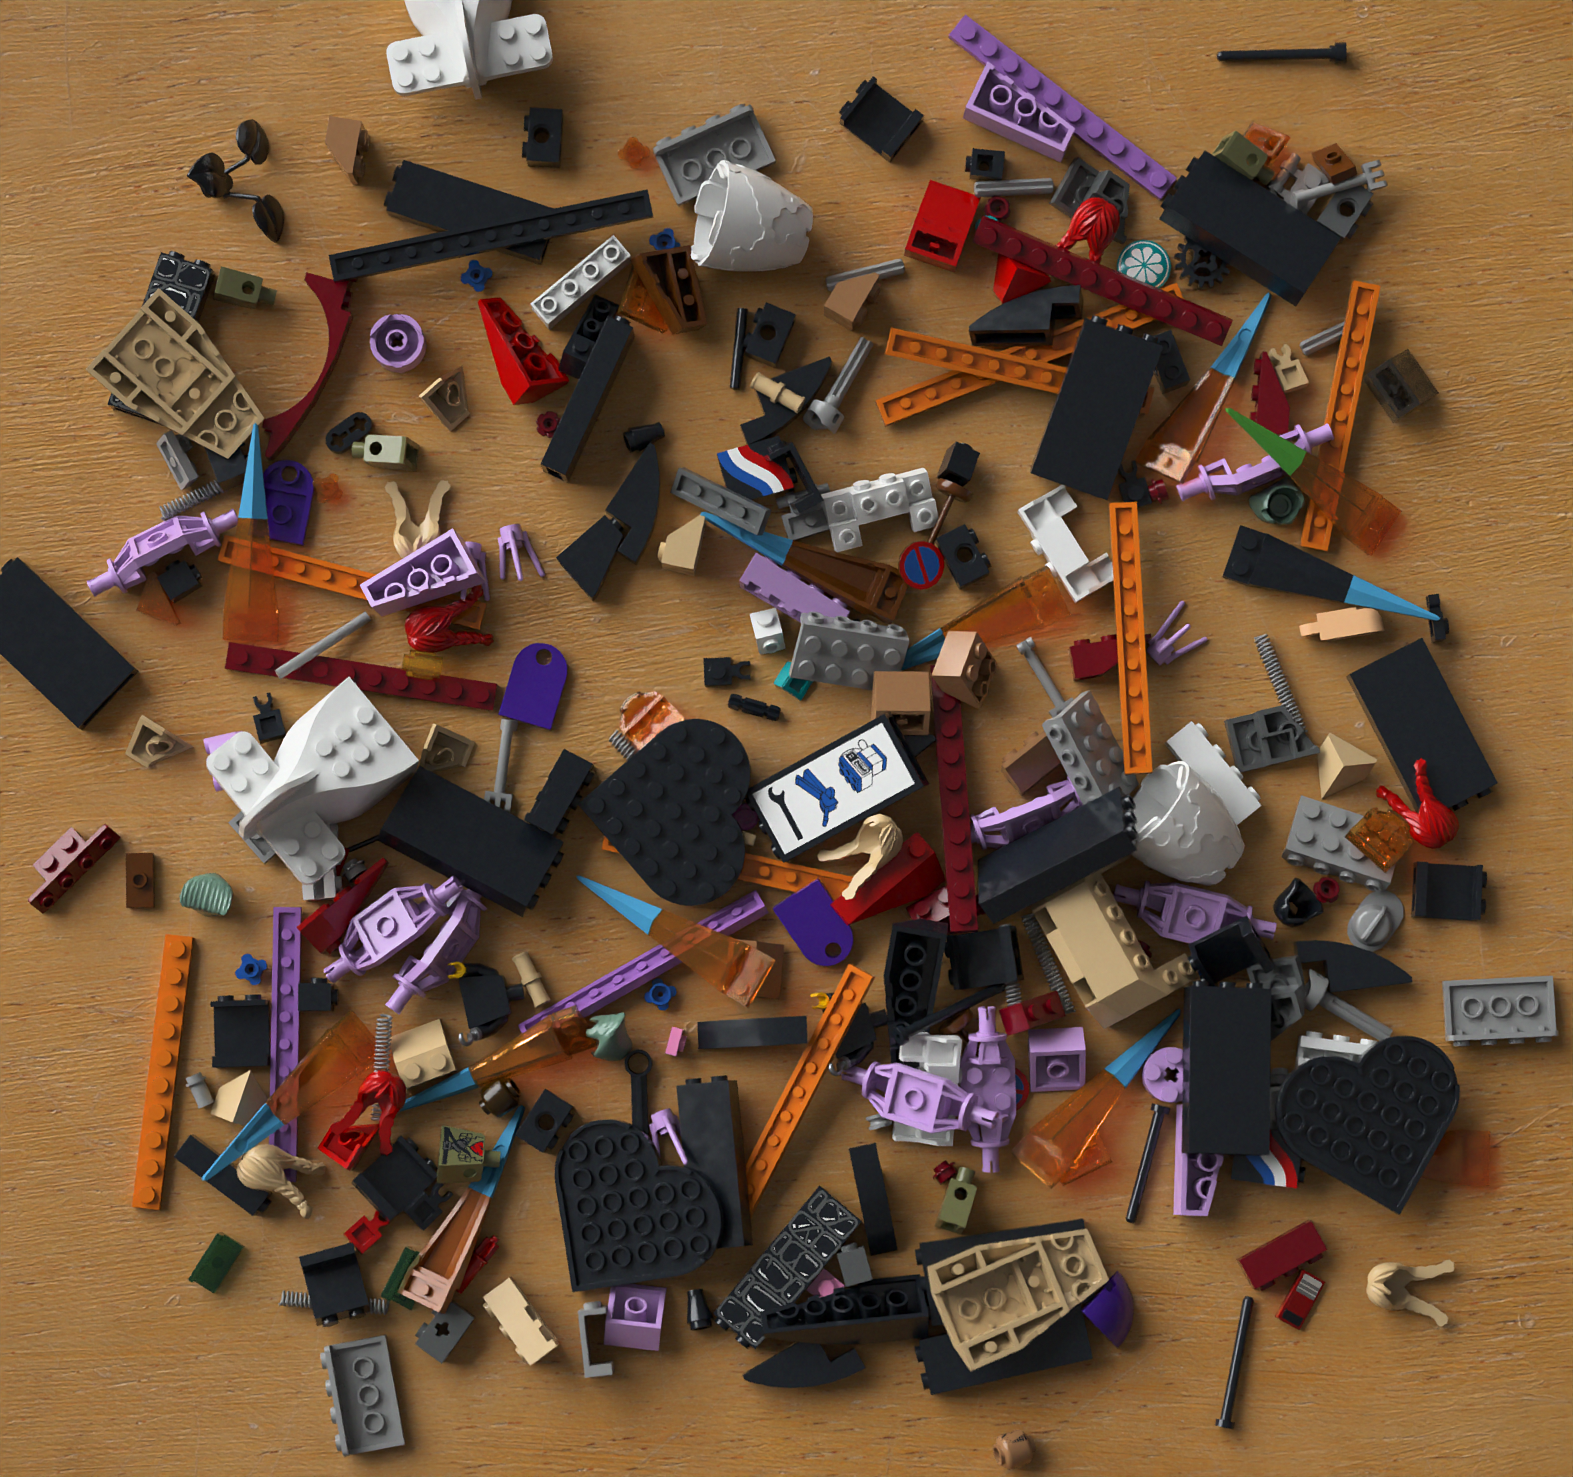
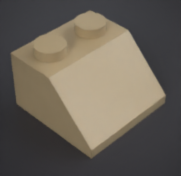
M699 515L668 535L666 543H660L658 561L662 563L664 570L695 576L706 527L705 516Z
M440 1019L390 1037V1047L399 1076L402 1078L407 1089L458 1071Z

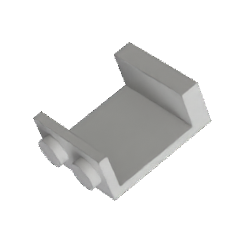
M601 1301L586 1302L583 1304L584 1308L578 1310L585 1378L613 1375L615 1372L614 1360L592 1363L587 1315L607 1313L608 1305L601 1306Z

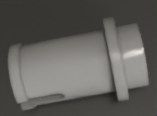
M201 1072L186 1078L188 1083L186 1087H190L198 1109L214 1102L204 1080L206 1076H202Z

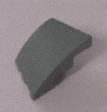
M1079 157L1074 158L1049 204L1072 218L1082 202L1089 198H1103L1112 203L1120 215V225L1113 241L1124 244L1126 241L1124 229L1125 219L1128 217L1127 200L1129 198L1130 184L1110 170L1099 172Z
M1283 705L1224 721L1234 764L1240 773L1320 753L1318 746L1312 743L1304 733L1303 728L1292 719V715Z
M1299 955L1272 959L1275 970L1266 974L1259 962L1246 968L1251 983H1262L1263 988L1271 989V1041L1304 1016L1305 985Z

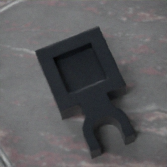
M1131 461L1133 471L1130 473H1126L1123 470L1122 464H1120L1119 473L1125 479V483L1118 485L1122 501L1137 502V508L1151 505L1152 500L1145 477L1140 479L1136 477V461Z
M1431 594L1426 597L1428 611L1440 618L1438 621L1428 619L1431 643L1442 642L1446 639V634H1449V623L1447 618H1443L1439 594Z
M731 657L703 658L705 686L732 685V677H737L740 680H751L750 675L744 676L740 673V668L742 666H750V661L731 665Z
M266 693L268 702L264 705L259 704L257 696L253 697L255 706L261 713L253 715L260 744L285 738L286 736L280 709L271 710L273 707L271 693Z
M436 1183L429 1196L422 1191L403 1210L423 1231L443 1212L438 1205L449 1200L454 1195L450 1191H447L444 1196L439 1195L438 1192L444 1185L443 1183Z

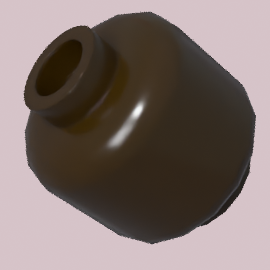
M498 1077L481 1089L482 1100L479 1101V1104L487 1115L492 1113L494 1116L501 1118L519 1105L521 1092L511 1078Z

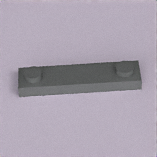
M684 467L678 469L670 493L755 535H763L772 511Z

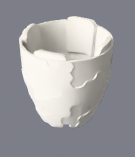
M726 160L717 163L709 180L702 183L694 207L695 213L698 216L694 245L691 246V258L695 260V263L702 267L728 271H767L786 268L800 263L809 244V237L806 236V232H810L812 229V208L800 197L794 195L762 173Z
M1177 761L1169 765L1158 766L1153 770L1152 774H1148L1143 778L1141 782L1142 787L1133 797L1136 805L1134 814L1137 818L1135 828L1139 838H1137V851L1131 853V855L1143 862L1144 865L1180 881L1208 886L1219 883L1226 876L1224 872L1226 867L1229 869L1233 868L1242 856L1245 845L1241 838L1240 830L1228 812L1222 798L1184 761Z

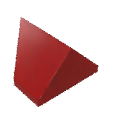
M998 253L993 292L1002 304L1052 282L1047 273Z
M379 1124L350 1126L338 1135L332 1133L331 1128H329L317 1149L345 1169L354 1171L380 1126Z

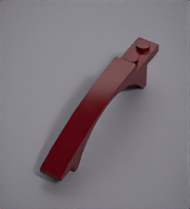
M306 272L304 281L319 299L327 319L329 332L328 353L323 370L307 395L287 411L264 419L262 428L265 429V432L271 433L265 453L267 460L274 461L288 445L317 403L331 376L354 318L351 312L345 311V307L349 308L351 305L353 292H350L352 282H357L358 279L334 283L333 279Z

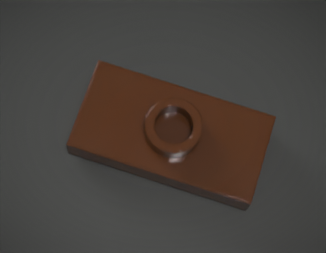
M1337 143L1312 153L1314 162L1332 184L1357 175L1356 166Z
M126 853V908H154V853Z

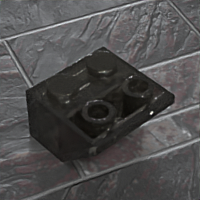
M1409 349L1390 358L1369 372L1363 379L1393 424L1439 394Z

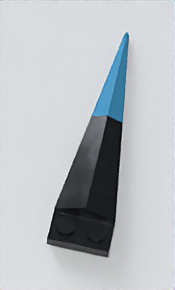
M1240 525L1222 576L1228 580L1250 587L1342 602L1434 621L1440 620L1439 616L1274 536Z

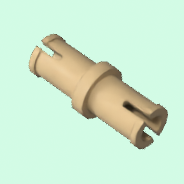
M760 372L754 376L750 384V388L770 397L771 402H779L795 413L801 410L806 400L805 397H801L785 388L786 385L779 382L778 384Z
M528 951L514 956L512 960L522 978L520 981L522 986H526L534 1006L537 1008L550 1002L551 999L548 997L540 980L542 978L540 972H536Z

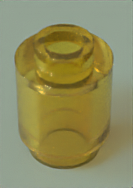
M411 649L409 655L404 654L402 670L406 671V676L427 680H433V678L440 679L443 657L437 656V653Z

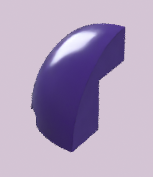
M1119 1271L1098 1289L1100 1292L1081 1310L1117 1349L1124 1342L1130 1331L1134 1314V1304L1130 1288Z

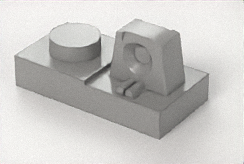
M173 431L164 433L156 445L179 488L184 490L190 487L198 478L195 464L185 454L192 449L193 445L189 438L181 434L174 435Z

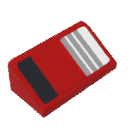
M1300 1269L1275 1317L1300 1330L1325 1281L1304 1269Z

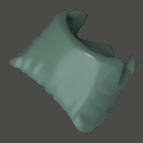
M1285 476L1272 486L1251 495L1249 498V506L1256 516L1262 521L1271 524H1292L1300 508L1305 505L1303 494L1290 476Z
M217 873L198 875L188 880L183 886L179 896L180 904L183 907L197 911L205 917L224 916L231 908L233 890L229 883Z
M625 1013L594 1016L589 1019V1021L597 1023L592 1029H587L586 1035L590 1038H595L594 1042L598 1044L596 1051L591 1052L594 1057L607 1061H618L629 1054L632 1049V1041L626 1031Z

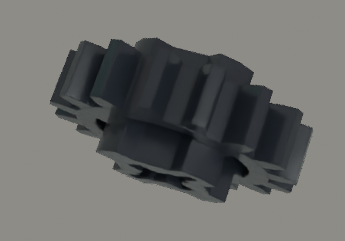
M1185 236L1184 241L1186 245L1179 243L1177 249L1182 253L1174 255V259L1180 261V263L1175 265V270L1183 271L1179 278L1182 280L1188 277V286L1197 282L1198 289H1202L1204 283H1207L1210 289L1213 288L1214 280L1221 284L1223 282L1221 274L1228 276L1230 270L1226 266L1231 265L1221 259V266L1218 269V265L1215 263L1217 256ZM1188 250L1192 256V261L1189 265L1186 263V253ZM1211 254L1207 263L1197 264L1200 256L1205 257ZM1196 273H1205L1207 276H1198Z

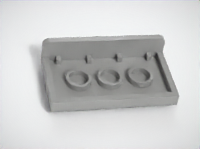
M737 105L730 109L729 114L723 117L715 115L705 121L706 124L698 128L690 126L682 130L680 136L673 139L666 137L656 143L657 146L653 148V152L677 206H681L698 197L702 183L709 180L717 163H720L722 160L733 162L755 171L776 163L754 114L752 105Z
M819 612L801 613V627L789 670L791 678L873 690L874 671H902L909 638L906 630L901 626L895 624L888 626L878 625L870 620H863L862 622L853 621L844 616L828 617Z
M1090 690L1082 692L1056 717L1048 719L1042 724L1083 805L1119 786L1124 794L1127 795L1139 785L1135 774L1124 775L1123 751L1119 747L1109 724L1106 722Z
M1301 795L1282 858L1294 866L1304 865L1313 868L1319 874L1338 876L1340 880L1346 883L1356 882L1365 885L1371 891H1385L1391 883L1405 829Z
M1553 976L1442 981L1445 1040L1453 1041V1046H1470V1040H1480L1481 1045L1497 1044V1039L1508 1038V1044L1525 1043L1524 1038L1535 1037V1042H1552V1036H1559V1032L1556 1030Z
M387 1335L325 1346L324 1352L320 1356L323 1369H328L329 1380L325 1381L327 1395L328 1397L332 1396L334 1407L330 1408L332 1423L337 1424L339 1435H335L337 1451H342L343 1457L352 1454L405 1445Z

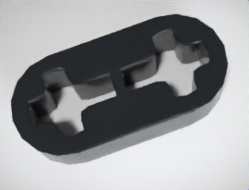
M356 412L327 433L325 438L327 447L336 454H342L352 448L353 442H360L371 433L373 423L370 417L363 412ZM356 419L367 421L364 424L366 428L364 431L356 429L354 432H350L356 426L354 422ZM346 433L349 434L342 440L344 444L342 447L331 445L334 442L332 438L334 435L337 434L339 437H342Z

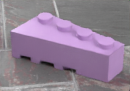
M988 61L966 105L963 119L1058 162L1062 161L1075 130L1073 126L1051 109L1045 108L1037 102L1036 98L1029 92L1026 93L1016 86L1012 79L1006 75L1003 76Z
M451 529L365 581L360 587L371 607L381 616H385L486 583V580L463 538L454 529Z
M755 553L739 580L742 589L800 623L801 613L819 612L824 616L834 618L836 616L848 618L850 615V611L846 609L847 604L835 597L833 600L823 595L824 591L812 583L807 585L800 580L801 577L790 570H783L777 566L778 564L766 556L762 557L758 553Z
M1182 1104L1176 1105L1173 1215L1208 1216L1217 1184V1175L1219 1168L1222 1166L1224 1156L1219 1154L1182 1153Z

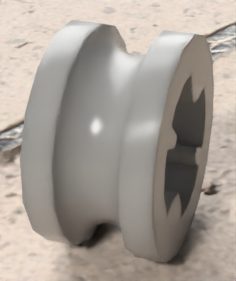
M880 1114L866 1117V1121L870 1122L869 1131L893 1124L892 1121L881 1117Z

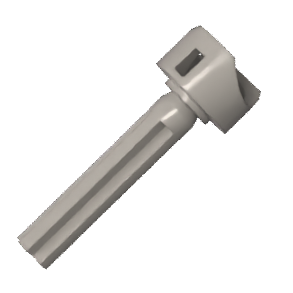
M864 337L859 339L824 402L820 400H813L803 417V421L814 430L829 429L833 434L837 432L844 419L842 413L837 409L873 347L871 341L866 340Z
M1309 969L1310 978L1305 985V1009L1311 1011L1319 1004L1379 1041L1390 1037L1393 1032L1391 1028L1326 991L1329 980Z

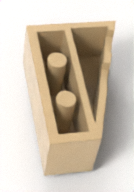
M509 1277L483 1297L486 1301L483 1304L485 1310L492 1318L494 1316L497 1317L501 1323V1326H499L501 1332L508 1340H513L517 1346L516 1352L530 1366L560 1344L512 1277Z

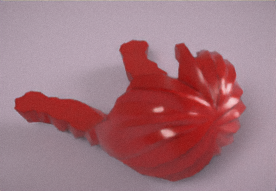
M1103 198L1087 199L1077 208L1066 235L1062 237L1056 246L1070 250L1077 241L1087 240L1090 248L1089 260L1100 264L1104 250L1114 240L1120 225L1119 211L1112 203Z
M481 585L472 587L465 599L460 598L450 605L444 607L427 606L413 610L405 622L409 645L422 653L440 652L452 646L480 643L484 646H490L494 642L492 634L483 635L468 631L454 633L448 629L453 618L457 617L467 608H471L483 596Z
M1420 758L1414 764L1417 771V793L1422 803L1419 813L1411 811L1397 794L1388 790L1385 786L1380 785L1376 789V796L1388 801L1389 806L1392 807L1393 812L1398 813V816L1403 820L1414 840L1427 848H1441L1454 839L1459 829V821L1454 812L1438 801L1433 795L1428 777L1426 776L1427 763Z
M382 1070L369 1074L358 1087L357 1099L354 1105L346 1112L344 1118L330 1126L331 1132L335 1135L341 1134L355 1123L368 1106L378 1103L382 1110L379 1121L381 1142L379 1150L381 1154L386 1156L391 1153V1128L393 1127L396 1114L405 1105L407 1088L402 1078Z

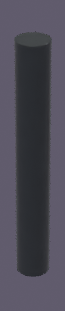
M737 308L730 389L740 390L744 357V347L742 346L746 336L748 309Z

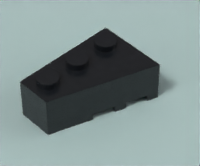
M563 749L542 791H539L530 813L527 812L524 820L554 837H557L558 833L563 835L570 820L566 819L570 810L576 811L579 806L578 803L583 798V796L579 795L583 786H589L596 772L592 771L594 765Z

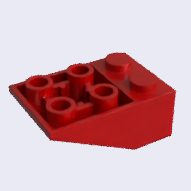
M930 180L910 232L904 256L955 273L981 197H976L974 194Z

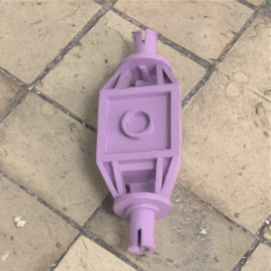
M1328 423L1307 433L1298 424L1294 426L1295 430L1280 435V437L1289 442L1297 439L1298 441L1294 445L1306 451L1305 456L1308 461L1313 459L1311 453L1313 447L1334 440ZM1268 455L1261 459L1262 463L1253 467L1251 464H1246L1236 469L1237 473L1232 474L1224 458L1205 467L1202 464L1198 465V477L1180 485L1178 484L1176 488L1182 501L1203 492L1208 494L1211 500L1216 499L1214 493L1239 495L1286 476L1287 473ZM1222 469L1225 474L1209 476V474L1217 472Z
M234 509L214 519L208 518L205 512L201 513V517L174 516L128 539L114 562L111 558L106 560L109 566L108 572L88 580L87 584L94 597L114 586L119 587L122 593L125 594L127 593V588L147 580L142 566H151L160 557L168 553L175 554L181 551L187 544L190 545L195 555L214 545L219 547L221 546L219 534L237 525H241V522Z
M1067 777L1065 781L1046 786L1048 795L1037 797L1031 802L1018 807H1012L999 814L996 807H992L976 816L974 814L969 815L971 821V843H979L982 850L987 849V847L1000 849L1083 806V803L1069 777ZM1071 798H1073V800L1062 811H1060V807L1064 805L1067 801H1069ZM1000 831L1001 836L984 835V832Z
M451 876L450 879L436 889L429 883H424L422 886L398 887L390 890L351 919L344 942L338 946L341 958L324 968V973H328L326 977L332 983H335L351 970L358 976H362L366 970L382 964L422 935L440 915L445 916L448 914L445 902L463 890V886L460 885L461 882L455 876ZM422 896L426 898V900L421 902L420 904H417L413 900ZM360 938L363 946L355 952L353 947Z
M1145 881L1143 888L1140 890L1116 884L1113 895L1117 902L1136 906V909H1138L1137 918H1142L1161 937L1186 943L1197 941L1245 916H1248L1261 937L1273 940V933L1276 931L1277 923L1253 918L1252 906L1248 905L1246 907L1225 894L1176 882L1150 884V881ZM1145 906L1161 912L1160 917L1144 909Z
M467 888V890L463 889L449 899L446 906L448 908L447 915L450 919L441 926L439 935L432 944L427 946L422 959L418 960L409 955L399 973H394L393 977L399 981V987L385 1004L387 1007L400 1015L412 995L416 996L417 994L424 998L426 996L425 991L445 984L450 980L447 975H453L456 969L453 965L447 966V964L450 962L462 963L479 938L480 910L485 912L487 909L481 903V895Z
M982 1006L978 1007L979 1031L968 1035L969 1042L960 1058V1068L962 1070L960 1088L969 1094H977L978 1107L999 1113V1118H994V1120L998 1121L994 1129L980 1125L982 1137H980L977 1123L972 1122L968 1128L973 1138L971 1145L982 1148V1172L990 1173V1161L993 1172L1000 1171L999 1147L1009 1144L1008 1135L1016 1116L1015 1059L1005 1041L1007 1034L996 1031V1007L987 1006V1017L986 1008ZM978 1042H980L979 1055L978 1057H975Z
M874 1061L868 1070L857 1066L843 1070L846 1074H842V1080L862 1085L863 1098H867L881 1117L929 1133L958 1128L966 1131L972 1122L989 1127L990 1129H994L998 1121L994 1120V1118H999L998 1112L978 1107L977 1094L967 1093L949 1079L900 1063L881 1064ZM879 1089L885 1092V1098L878 1094L876 1090ZM954 1115L959 1116V1119H948V1117Z

